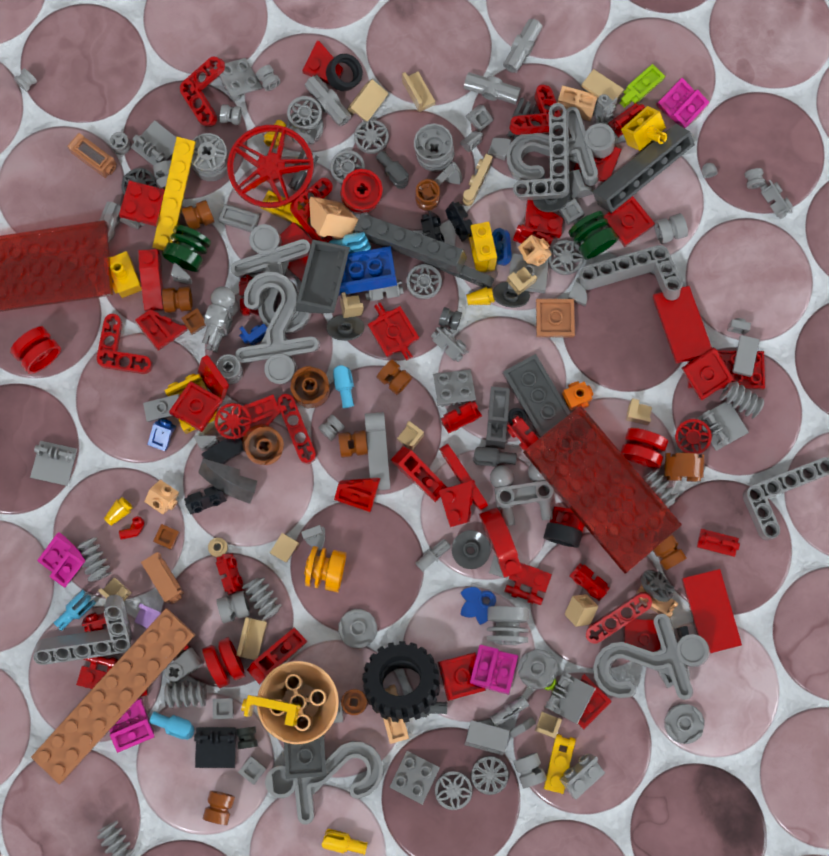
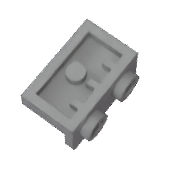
M589 753L579 758L578 763L574 767L567 769L563 774L564 776L559 779L572 798H579L605 774L597 763L598 758L595 755Z

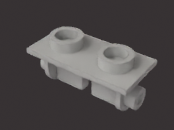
M605 94L599 96L598 104L595 108V114L600 118L599 123L608 122L613 117L617 97L612 100Z
M769 180L771 185L767 186L766 184L760 188L761 194L768 203L772 200L776 201L770 207L776 214V217L782 219L787 215L785 212L793 213L790 209L793 206L787 197L783 199L781 196L782 189L778 183L773 184Z
M398 280L397 286L369 290L368 293H365L366 300L383 299L382 292H386L387 298L400 297V294H404L403 287L398 285L402 284V281Z
M437 327L436 329L439 332L435 331L431 335L432 341L441 349L446 345L449 346L445 353L453 361L459 362L463 358L461 354L469 353L465 349L467 346L461 340H456L452 336V331L447 327Z

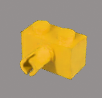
M649 106L645 107L621 129L627 145L638 151H641L652 140L659 144H664L663 141L666 142L667 134L662 132L666 127L660 111Z
M127 251L106 259L107 266H105L108 276H112L114 280L111 285L115 294L119 293L124 298L142 291L141 283Z

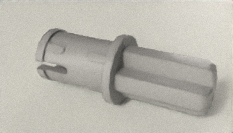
M443 539L431 550L428 549V552L416 561L415 564L424 572L432 563L439 561L438 558L451 548L450 544Z

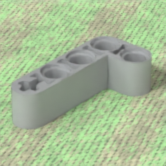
M384 412L365 413L370 478H381L378 490L390 489Z

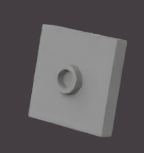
M512 253L509 275L513 272L517 273L525 267L532 276L536 275L537 277L536 282L525 291L545 293L549 258L545 263L536 266L528 264L523 259L522 254Z

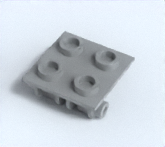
M246 58L225 63L223 73L218 76L222 81V85L225 86L224 89L228 91L229 98L234 102L240 99L239 95L262 89Z
M154 120L142 135H135L133 137L134 144L131 148L154 166L156 163L167 161L171 157L176 137Z
M471 369L433 374L437 406H448L451 403L455 406V403L461 405L460 402L464 404L476 400Z
M724 402L696 418L705 422L710 428L712 434L711 444L716 451L749 433L736 410L732 408L731 403L727 405ZM702 425L703 431L708 434L706 428Z
M40 441L39 445H36L34 448V452L37 454L30 478L68 486L77 449Z
M563 672L545 707L578 724L596 688Z
M406 751L390 788L423 805L440 767Z

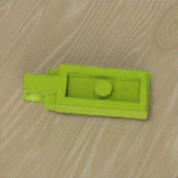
M652 64L626 87V90L623 92L625 96L621 98L619 103L625 108L631 102L634 104L639 102L661 83L666 76Z

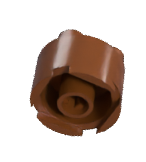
M306 366L294 373L290 388L294 399L299 405L310 409L319 407L326 402L330 395V385L326 374L321 369ZM310 384L314 389L310 390L307 386Z
M266 424L255 425L244 435L243 449L252 462L260 465H270L281 457L284 442L281 435L273 427ZM261 441L266 442V448L259 447Z
M665 453L664 475L667 477V481H681L682 478H686L687 482L701 481V478H704L705 455L701 454L698 458V454L676 453L672 454L671 457V453Z

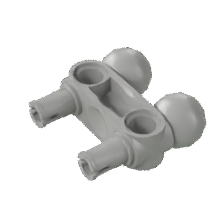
M224 286L218 287L212 292V304L209 305L204 320L207 329L202 343L208 344L206 349L212 350L215 353L218 352L222 337L228 335L232 325V316L237 313L239 306L234 292Z
M536 460L531 463L528 468V475L533 482L512 485L514 474L509 467L500 465L492 470L490 481L495 487L497 508L501 509L502 517L507 526L515 525L513 507L520 504L537 502L540 505L542 521L553 519L551 502L554 499V488L550 480L552 468L548 462ZM540 486H545L548 489L546 496L539 494L538 489ZM506 491L510 494L508 502H503L500 499L501 492Z

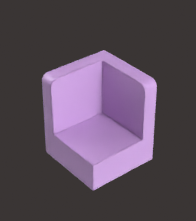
M140 603L138 606L140 610L135 623L148 628L161 612Z

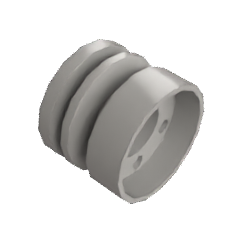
M435 123L427 124L416 133L414 149L420 166L428 171L437 172L446 169L453 162L455 155L453 139L447 128Z
M211 133L196 136L193 141H196L191 163L195 174L206 181H217L223 178L228 173L227 162L229 156L224 141L219 136Z
M488 607L487 620L496 622V626L488 627L487 631L496 632V636H487V641L498 645L528 643V637H521L519 633H528V629L521 628L520 623L529 621V608Z

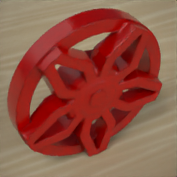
M229 403L217 411L214 420L215 427L223 437L238 439L243 437L249 430L251 417L247 409L242 405ZM230 406H234L231 410V414L224 409ZM238 407V414H234L235 409ZM241 409L246 413L247 417H239ZM221 412L227 414L226 418L222 416ZM219 416H220V418H221L222 420L225 421V422H222L220 426H218V417H219ZM241 419L248 420V422L241 423ZM224 425L227 426V429L221 430ZM239 425H247L246 429L241 433V428L239 427ZM236 428L238 429V435L234 432ZM229 429H231V433L233 434V436H228L224 434V432L229 431Z
M689 419L678 426L675 440L679 449L684 453L701 454L710 446L712 434L705 422L698 419ZM695 422L692 425V429L684 426L687 423ZM697 423H699V429H698V430L694 429V427L697 425ZM702 425L706 428L708 434L704 432L700 433V431L702 430ZM681 428L687 429L688 432L684 433ZM679 431L683 436H686L680 442L678 439ZM704 435V436H707V437H709V438H707V439H701V436ZM684 440L688 442L686 445L681 446ZM708 441L707 445L701 449L700 442ZM691 444V448L694 452L688 451L684 448L689 447V445ZM695 444H698V451L694 448Z

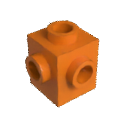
M579 381L568 385V389L563 390L562 396L569 411L576 408L582 410L588 407L593 399V391L589 385H586L585 381L579 383Z

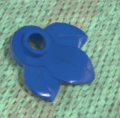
M469 587L461 591L462 597L466 600L461 609V616L467 618L476 617L479 625L488 621V607L495 606L496 604L494 593L488 590L481 591L476 587ZM484 597H489V604L483 603Z

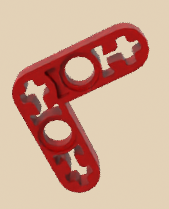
M215 56L206 60L180 85V92L201 125L212 127L216 124L217 115L202 90L222 74L225 69L224 61ZM204 72L206 78L203 82H200L199 75ZM188 85L191 86V87H190V90H191L192 93L187 92L188 89H189V88H188ZM200 98L202 105L200 108H196L195 102ZM205 114L210 115V116H209V120H210L209 122L206 121V120H207V116H206Z
M539 85L534 95L540 114L514 116L511 119L509 129L513 134L523 135L549 132V110L545 109L544 106H552L557 103L549 86ZM560 110L554 113L555 117L561 116ZM536 121L540 123V126H535L531 122Z
M321 178L290 204L291 213L312 240L327 243L332 240V236L327 235L322 240L321 236L314 231L315 229L308 224V218H310L308 193H312L316 198H325L333 189V185L328 178ZM324 184V190L319 192L318 189ZM304 202L305 205L299 210L297 207Z
M116 314L107 315L103 322L97 352L98 364L105 369L139 374L149 373L152 370V362L147 356L117 352L122 330V320ZM113 319L117 322V324L113 325V331L116 334L111 332V325L109 324ZM109 336L115 339L111 346L105 345V339ZM106 355H108L110 359L115 360V363L113 361H107L106 364H104L103 360L101 359L105 358ZM124 357L130 360L129 365L126 367L120 366V360ZM134 358L136 363H143V360H145L148 366H144L141 369L139 365L134 364Z

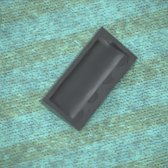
M312 240L296 302V311L321 314L334 313L350 247Z

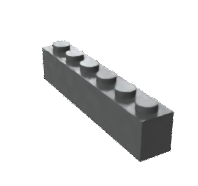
M677 124L673 125L665 132L667 140L666 142L663 141L664 144L654 141L592 191L597 204L610 213L614 212L695 145L690 131Z
M361 213L354 228L356 233L365 232L368 242L382 247L391 246V250L456 274H460L467 259L464 250L363 213Z

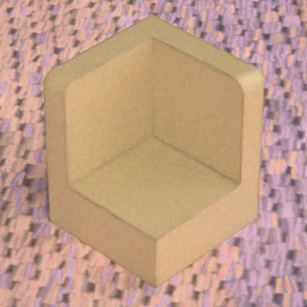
M525 267L507 277L508 284L517 295H520L537 280L536 275L532 276Z
M345 292L341 293L340 305L343 318L361 316L364 306L363 303H360L359 295L346 297Z
M632 398L629 402L626 421L648 426L651 422L652 407L639 404L640 400Z
M408 421L406 428L397 440L413 451L424 437V432Z
M281 533L270 554L284 562H288L294 550L297 551L300 544Z
M113 578L104 589L100 588L98 590L106 599L110 595H119L124 601L132 593L116 578Z
M588 594L572 596L565 616L575 627L590 625L598 605Z
M541 712L535 731L556 738L562 719Z

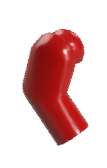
M139 516L134 517L129 529L119 530L120 539L137 537L144 527V520Z

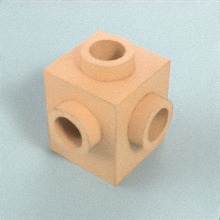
M532 235L518 247L523 255V259L528 264L536 266L545 263L552 255L548 242L543 238L539 239Z
M160 479L150 488L144 502L164 515L169 509L173 510L177 505L178 501L176 498L179 492Z

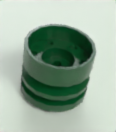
M602 211L585 216L572 226L568 232L570 237H575L573 239L574 243L583 242L579 247V251L585 260L603 253L619 239L612 227L603 229L608 224V220L603 219L604 214Z
M175 225L174 233L170 235L171 240L175 243L168 242L162 252V256L172 264L175 262L183 269L198 272L203 262V258L198 254L205 255L207 253L206 248L210 247L211 241L192 228Z

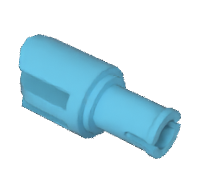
M365 232L346 234L343 239L329 241L332 244L350 247L349 253L371 249Z
M339 365L333 370L335 389L340 392L342 408L354 407L351 393L354 383L351 370L348 367Z
M81 590L66 605V611L53 622L57 627L59 626L61 631L72 620L80 619L97 603L94 600L90 601L91 597L88 594L85 595L86 592L84 590Z
M155 711L151 715L150 724L164 728L168 735L186 740L194 735V726L186 719L176 715L169 718Z

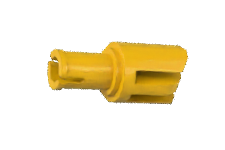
M326 829L322 841L323 849L345 854L348 850L365 855L368 842L351 839L349 833L333 829Z

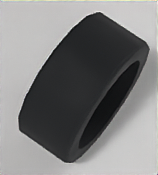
M347 53L334 57L326 68L328 82L339 91L353 89L359 84L363 75L360 62L354 56ZM338 63H344L351 68L353 72V80L351 82H344L337 76L335 66Z
M547 523L543 538L556 544L578 548L583 532L570 526Z

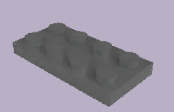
M536 354L503 371L502 374L540 438L574 420Z

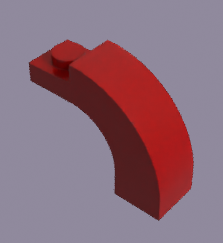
M498 508L480 513L479 517L483 529L492 544L503 577L521 572L522 568L517 550Z

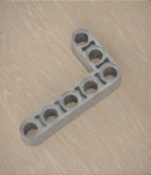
M555 103L549 109L550 179L517 181L513 186V192L520 200L564 198L569 194L568 112L561 103ZM557 110H563V114L560 117H555L554 113ZM559 128H562V135L555 136V131ZM558 147H563V153L556 155L555 150ZM564 166L562 173H555L556 167ZM563 184L565 186L564 190L556 192L557 185ZM545 185L546 190L541 194L537 193V188ZM523 186H526V193L520 195L519 189Z
M662 245L585 266L580 270L579 283L585 290H591L654 272L661 291L668 300L678 299L682 287V281L670 253Z
M829 457L818 459L752 485L743 492V500L756 530L763 540L774 539L780 534V526L768 499L829 475ZM821 463L827 465V472L821 469ZM803 470H807L810 473L809 479L804 477ZM785 477L792 479V486L785 482ZM769 483L774 485V493L768 490L767 485ZM751 490L757 493L756 500L750 497ZM758 508L765 511L764 518L758 515ZM766 526H770L773 529L772 536L766 533Z
M110 595L106 599L104 616L108 629L41 639L35 646L34 661L40 665L127 652L131 647L132 631L123 598L119 595Z

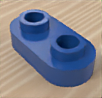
M497 228L492 233L497 254L496 264L506 266L512 258L510 234L505 229Z

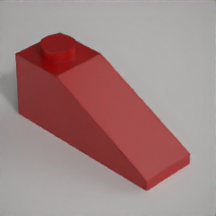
M158 249L138 250L144 311L150 309L153 311L164 310L161 255Z
M403 446L390 459L402 473L434 502L441 497L439 490L448 488L412 450Z
M294 627L254 660L247 671L260 685L272 670L290 659L307 643V640Z

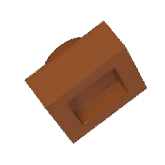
M197 308L181 318L192 335L206 327L205 319Z
M161 524L153 542L172 550L180 532Z

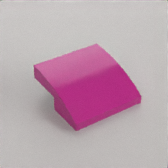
M680 78L656 105L674 122L686 128L710 102L698 89L694 91L683 78Z
M58 532L37 561L52 572L49 577L65 588L84 564L85 559L78 549L64 535Z
M479 645L470 683L509 695L518 662V655L502 652L497 648Z
M141 698L110 729V737L117 753L155 737Z

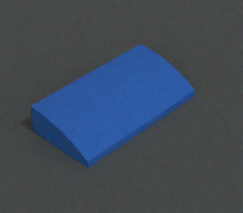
M391 246L349 253L338 296L343 292L351 294L397 286Z

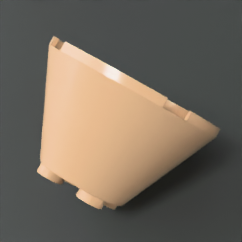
M293 661L278 666L267 675L258 692L259 697L300 705L296 726L284 725L287 712L257 706L259 718L265 729L275 738L285 743L305 744L318 739L330 729L338 712L339 698L333 680L323 669L308 662Z

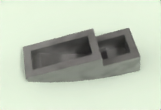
M491 386L485 447L505 449L510 388Z
M202 459L198 473L206 481L231 497L249 504L251 503L257 480L240 476V469Z

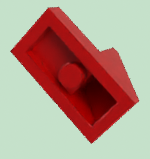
M554 506L552 512L553 519H550L549 523L570 526L583 532L587 512Z

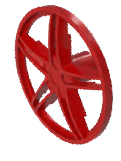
M263 125L245 132L234 143L228 156L227 171L231 185L236 193L245 201L258 207L277 208L292 203L306 191L312 180L314 162L308 144L298 133L280 125ZM275 132L266 156L243 145L245 141L257 134ZM278 133H281L277 153H273ZM285 135L292 137L301 145L307 159H281ZM242 147L248 150L250 153L258 156L259 159L255 160L239 148ZM237 153L257 167V170L240 185L237 184L233 171L234 159ZM308 163V165L285 167V164ZM308 170L303 185L295 194L289 197L282 175ZM256 175L260 176L259 178L251 182L249 185H247L244 189H241V187H243L246 183L251 181ZM267 181L270 183L278 201L263 202L248 196L246 193ZM279 181L286 198L282 200L275 185Z

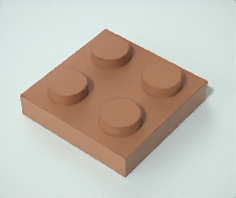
M536 299V337L575 336L574 299Z

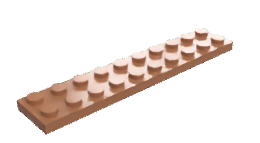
M166 608L31 758L60 785L196 635Z

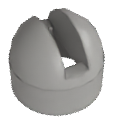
M713 163L704 164L702 167L703 178H711L718 174L717 168Z

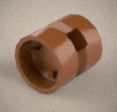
M431 179L422 180L416 186L415 200L420 209L430 211L439 204L440 188Z
M206 200L196 203V207L188 206L181 209L188 227L194 230L200 228L201 224L207 226L215 222Z
M190 286L179 287L178 290H175V288H163L162 299L165 313L176 312L177 309H180L181 312L193 310Z
M391 359L380 370L377 379L384 385L388 384L389 389L398 395L410 383L413 376L406 370L401 371V366Z
M365 430L354 431L353 434L349 432L338 433L341 458L352 457L354 453L357 456L368 455ZM348 440H354L355 448H349Z
M673 535L651 547L656 557H661L660 563L665 571L687 559L682 549L677 548L678 542Z
M358 689L346 691L341 699V706L349 715L363 713L368 705L366 695Z
M210 790L207 799L210 806L205 808L202 819L215 824L228 825L231 815L228 809L232 808L235 796Z

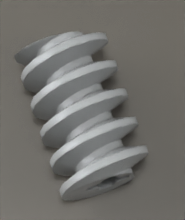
M737 381L727 384L719 398L722 401L727 397V405L733 401L732 408H736L739 405L738 411L740 413L746 409L744 415L747 417L752 413V419L760 413L764 406V399L762 397H758L756 393H752L749 389L745 390V387L739 385Z
M656 468L641 478L644 479L641 485H649L646 492L653 491L650 498H658L654 504H662L659 509L662 512L677 502L675 499L678 494H671L674 488H666L669 481L662 482L665 475H657L660 468Z
M97 537L88 539L77 547L85 559L82 567L87 568L84 573L90 575L88 577L89 582L101 580L112 574V572L106 573V570L110 568L109 565L103 566L107 559L99 558L103 551H96L100 544H93Z
M264 577L256 578L242 587V589H248L245 593L246 596L252 595L249 601L256 602L254 608H261L258 615H265L262 621H266L274 616L282 606L281 604H274L278 599L277 597L270 598L273 590L266 591L269 584L262 585V582L265 580Z
M190 681L189 686L186 687L185 683L182 682L180 688H178L176 682H174L172 688H170L169 683H166L164 689L165 706L168 703V706L173 708L176 703L177 707L180 708L183 702L185 707H189L191 702L194 707H197L199 702L202 707L205 706L207 701L206 683L202 687L200 681H198L197 686L194 687L192 681Z
M118 820L99 830L101 833L97 836V839H105L101 846H109L105 850L106 854L112 853L111 856H131L134 852V849H126L130 842L123 843L126 835L119 836L122 827L115 828Z

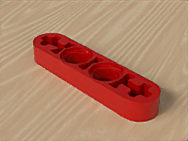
M282 394L278 398L277 404L298 457L302 463L311 464L316 459V452L297 405L290 394ZM284 399H287L288 401L291 400V402L289 403L291 409L290 412L287 411L285 405L281 406V404L284 403ZM295 415L298 417L299 421L296 425L288 423L290 416ZM296 434H305V441L302 443L296 442ZM309 443L310 446H306L309 453H313L310 455L311 459L302 458L305 455L303 448L298 450V447H303Z
M446 444L439 448L442 456L460 483L471 481V477L451 447ZM473 486L471 497H473V503L477 509L481 511L488 504L477 486Z
M647 592L636 594L591 624L586 631L587 640L593 644L601 642L649 610L652 606V597ZM640 597L643 599L647 598V605H639L637 607L639 611L637 612L634 605L640 602ZM625 607L630 608L633 611L632 616L624 617L621 613L622 609ZM613 618L617 624L614 628H609L606 626L605 621ZM599 624H602L604 630L598 633V638L595 636L591 637V630L598 631L601 628Z

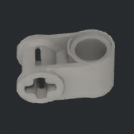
M191 647L167 666L165 676L169 681L178 683L201 667L204 662ZM172 669L180 670L178 671L179 676L177 678L174 676L170 677Z

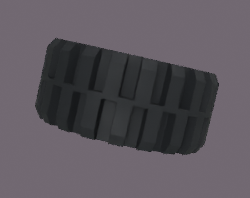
M399 641L398 645H394V642L388 643L387 648L384 649L382 646L377 649L378 654L373 653L369 657L370 663L367 662L365 664V673L362 676L366 698L372 709L376 713H380L382 718L387 720L388 717H391L392 722L397 723L399 719H403L404 723L410 722L409 718L413 717L417 720L421 718L420 714L422 712L427 714L430 711V705H435L437 701L436 696L440 693L438 667L434 663L432 655H427V650L423 647L418 649L415 643L411 642L410 645H406L405 641ZM408 668L419 674L420 683L413 692L403 696H396L386 692L383 688L386 676L396 669Z

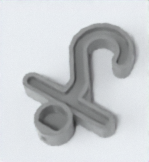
M569 107L567 109L568 131L570 135L569 161L579 164L584 183L593 186L598 182V170L594 157L605 158L613 152L615 147L614 132L610 126L603 123L594 124L585 131L579 110L576 107ZM542 133L523 134L512 141L506 154L508 169L514 179L517 181L545 179V171L542 166H529L522 160L527 153L534 151L550 156L548 135ZM558 147V148L555 150V154H556V155L562 154L563 151H564V148H563V147Z
M267 224L258 225L252 230L249 237L252 249L258 254L235 261L231 265V272L239 278L261 271L278 272L285 276L289 262L308 256L311 244L307 240L302 239L281 246V236L274 227ZM269 288L263 293L262 303L258 308L259 316L267 327L276 312L275 306L280 294L276 288ZM295 311L285 334L296 333L303 329L310 320L311 313Z
M264 272L256 275L248 283L244 292L245 306L252 310L258 309L262 303L263 293L269 288L279 290L282 296L281 303L260 345L239 348L235 353V357L241 363L267 360L264 368L266 377L275 384H286L291 382L294 373L297 371L296 362L291 356L315 352L319 349L320 342L317 338L311 336L291 340L286 338L285 331L296 311L298 291L295 284L288 277L278 272Z
M658 614L654 618V625L661 648L658 651L651 652L625 642L611 643L604 647L596 656L593 666L594 678L599 688L610 696L617 698L633 697L637 691L635 684L629 681L619 682L611 674L612 664L616 660L624 658L670 675L678 697L688 700L693 696L694 692L685 665L691 667L703 665L709 658V645L701 636L695 634L686 635L678 642L670 618L665 614Z
M351 741L341 745L325 760L326 776L286 779L285 765H279L268 772L265 785L267 791L276 798L289 797L295 791L298 820L300 823L307 825L314 819L312 795L349 759L359 758L367 766L366 776L362 780L354 782L350 787V795L355 799L368 796L378 788L383 775V764L380 755L372 746L364 742Z

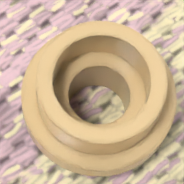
M214 538L208 544V551L214 557H220L222 554H226L228 550V545L222 538ZM216 544L221 545V549L218 551L214 549Z

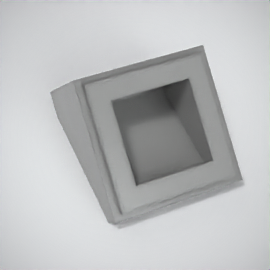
M478 105L466 115L468 121L479 132L493 121L484 105Z
M473 131L460 144L467 152H470L482 142L483 134Z
M493 138L488 155L505 161L511 140Z
M174 262L171 272L173 280L192 284L191 277Z
M193 436L202 451L219 443L216 436Z

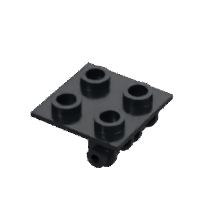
M196 727V733L194 734V742H196L195 768H235L236 727Z

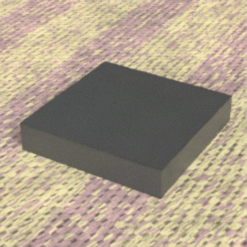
M324 735L305 744L284 742L286 779L326 776Z

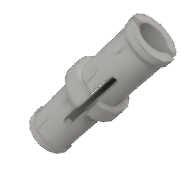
M521 695V697L509 705L505 704L502 710L490 716L495 726L498 727L510 718L514 719L517 713L530 705L524 696Z

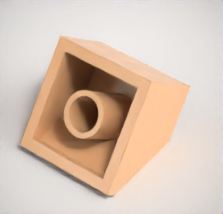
M310 197L311 226L318 235L322 237H327L328 235L336 239H342L346 234L353 233L358 218L346 206L338 201Z

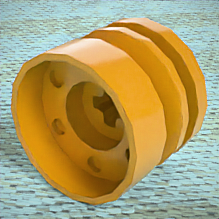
M313 546L306 561L304 572L305 586L311 587L312 581L315 579V588L318 589L321 581H325V590L338 593L345 567L346 552L333 550L330 558H327L326 548H323L320 556H318L319 547Z

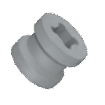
M25 68L21 70L19 76L13 78L26 92L30 90L32 84L37 83L35 77Z
M116 132L111 136L110 144L115 153L124 155L129 152L131 144L125 133Z
M762 168L751 169L744 173L745 178L748 180L746 184L748 189L760 188L766 184L765 179L762 177L764 173Z

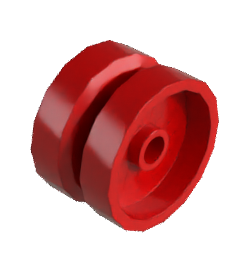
M353 170L347 174L341 186L340 196L343 205L355 214L361 215V213L371 212L376 208L382 197L383 188L381 180L370 170Z
M38 326L19 337L12 345L10 353L17 361H21V366L28 374H34L50 365L60 354L61 347L54 339H50L51 335L43 326Z
M628 428L625 437L628 443L623 444L620 456L641 466L660 468L663 456L660 453L665 452L668 440L648 430Z
M229 637L218 642L219 651L214 645H209L202 649L208 670L219 688L230 684L228 672L236 681L246 677L242 662L236 656L237 651Z

